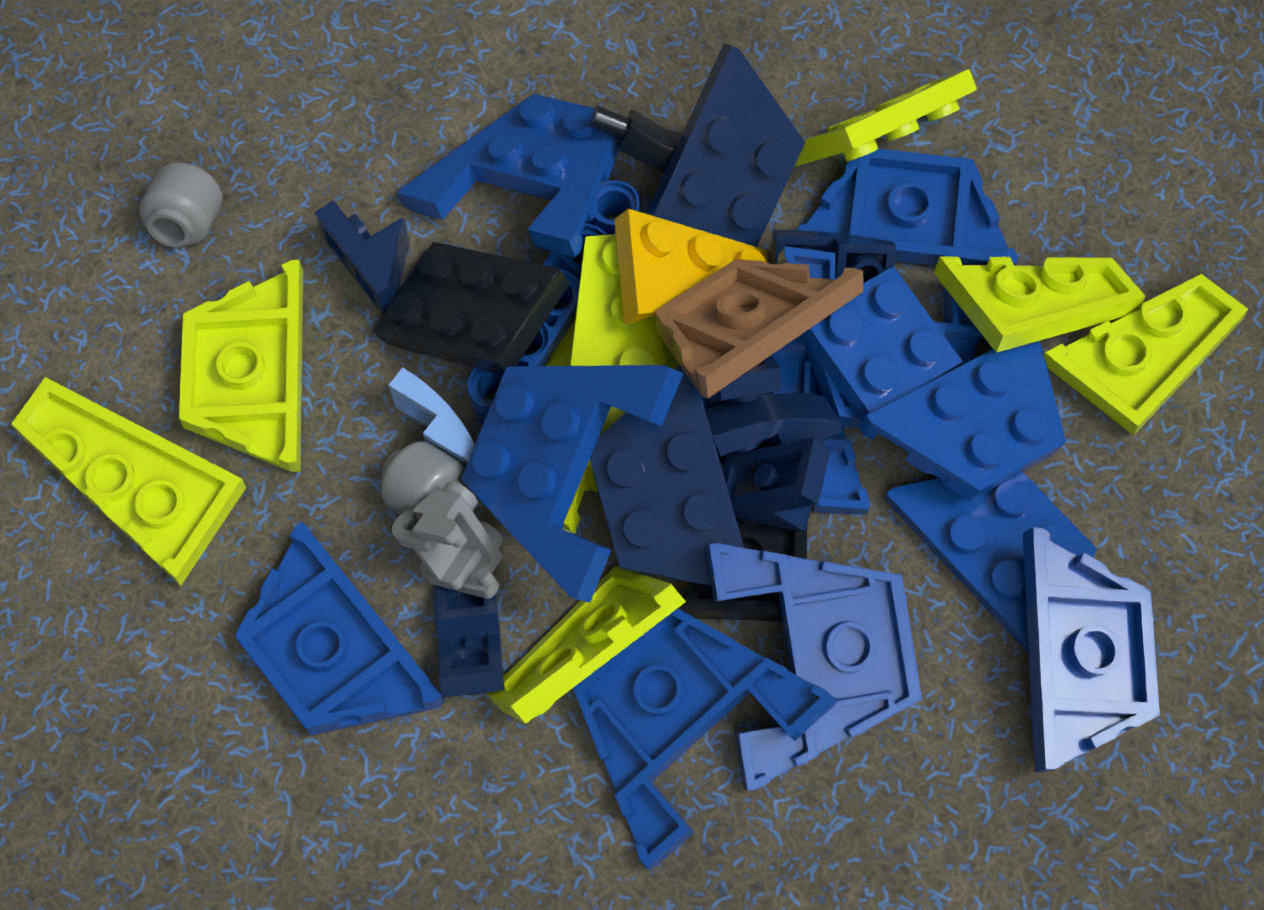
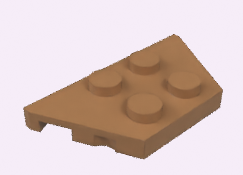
M735 259L654 311L656 331L700 395L709 398L863 293V271L856 268H844L842 275L836 280L810 278L809 265L784 263L776 265L768 264L764 261Z

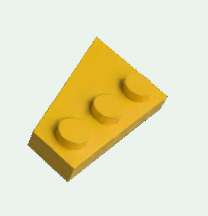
M627 209L614 219L624 324L641 323L648 317H655L654 311L735 259L764 261L768 263L767 250L642 212Z

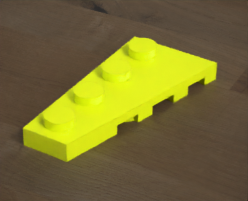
M616 234L586 236L583 247L569 366H666L662 339L656 331L655 317H648L641 323L624 324ZM611 407L600 435L626 412Z

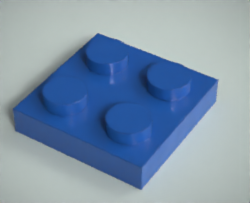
M894 266L865 282L863 293L801 334L803 340L861 421L871 412L956 369L963 362Z

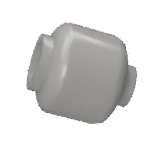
M169 163L161 166L152 177L140 201L139 215L149 234L158 242L170 247L191 246L202 242L209 234L221 209L223 195L218 183L201 167L188 163Z
M420 441L411 443L393 452L384 463L381 496L387 507L401 515L407 510H414L433 489L442 490L448 482H456L470 490L461 480L466 467L430 442Z

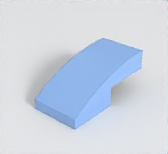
M402 367L389 384L395 408L427 427L423 432L425 441L430 442L466 467L475 444L462 421L432 388Z

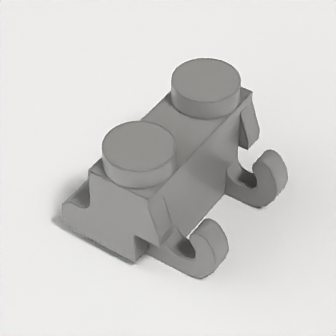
M448 482L442 490L433 489L414 510H407L395 520L392 526V533L400 545L412 548L422 560L420 571L427 582L457 590L458 592L490 599L500 587L492 573L503 558L499 549L504 543V538L498 530L485 522L479 521L475 516L473 510L478 504L475 495L461 484Z

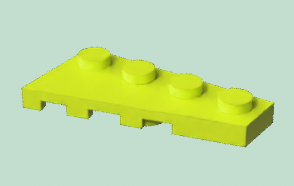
M46 377L11 424L28 444L180 586L246 489L242 478Z

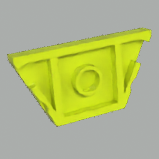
M290 260L281 265L284 272L254 287L248 281L228 291L220 300L207 301L183 313L179 420L184 429L290 472H301L303 269L300 260Z

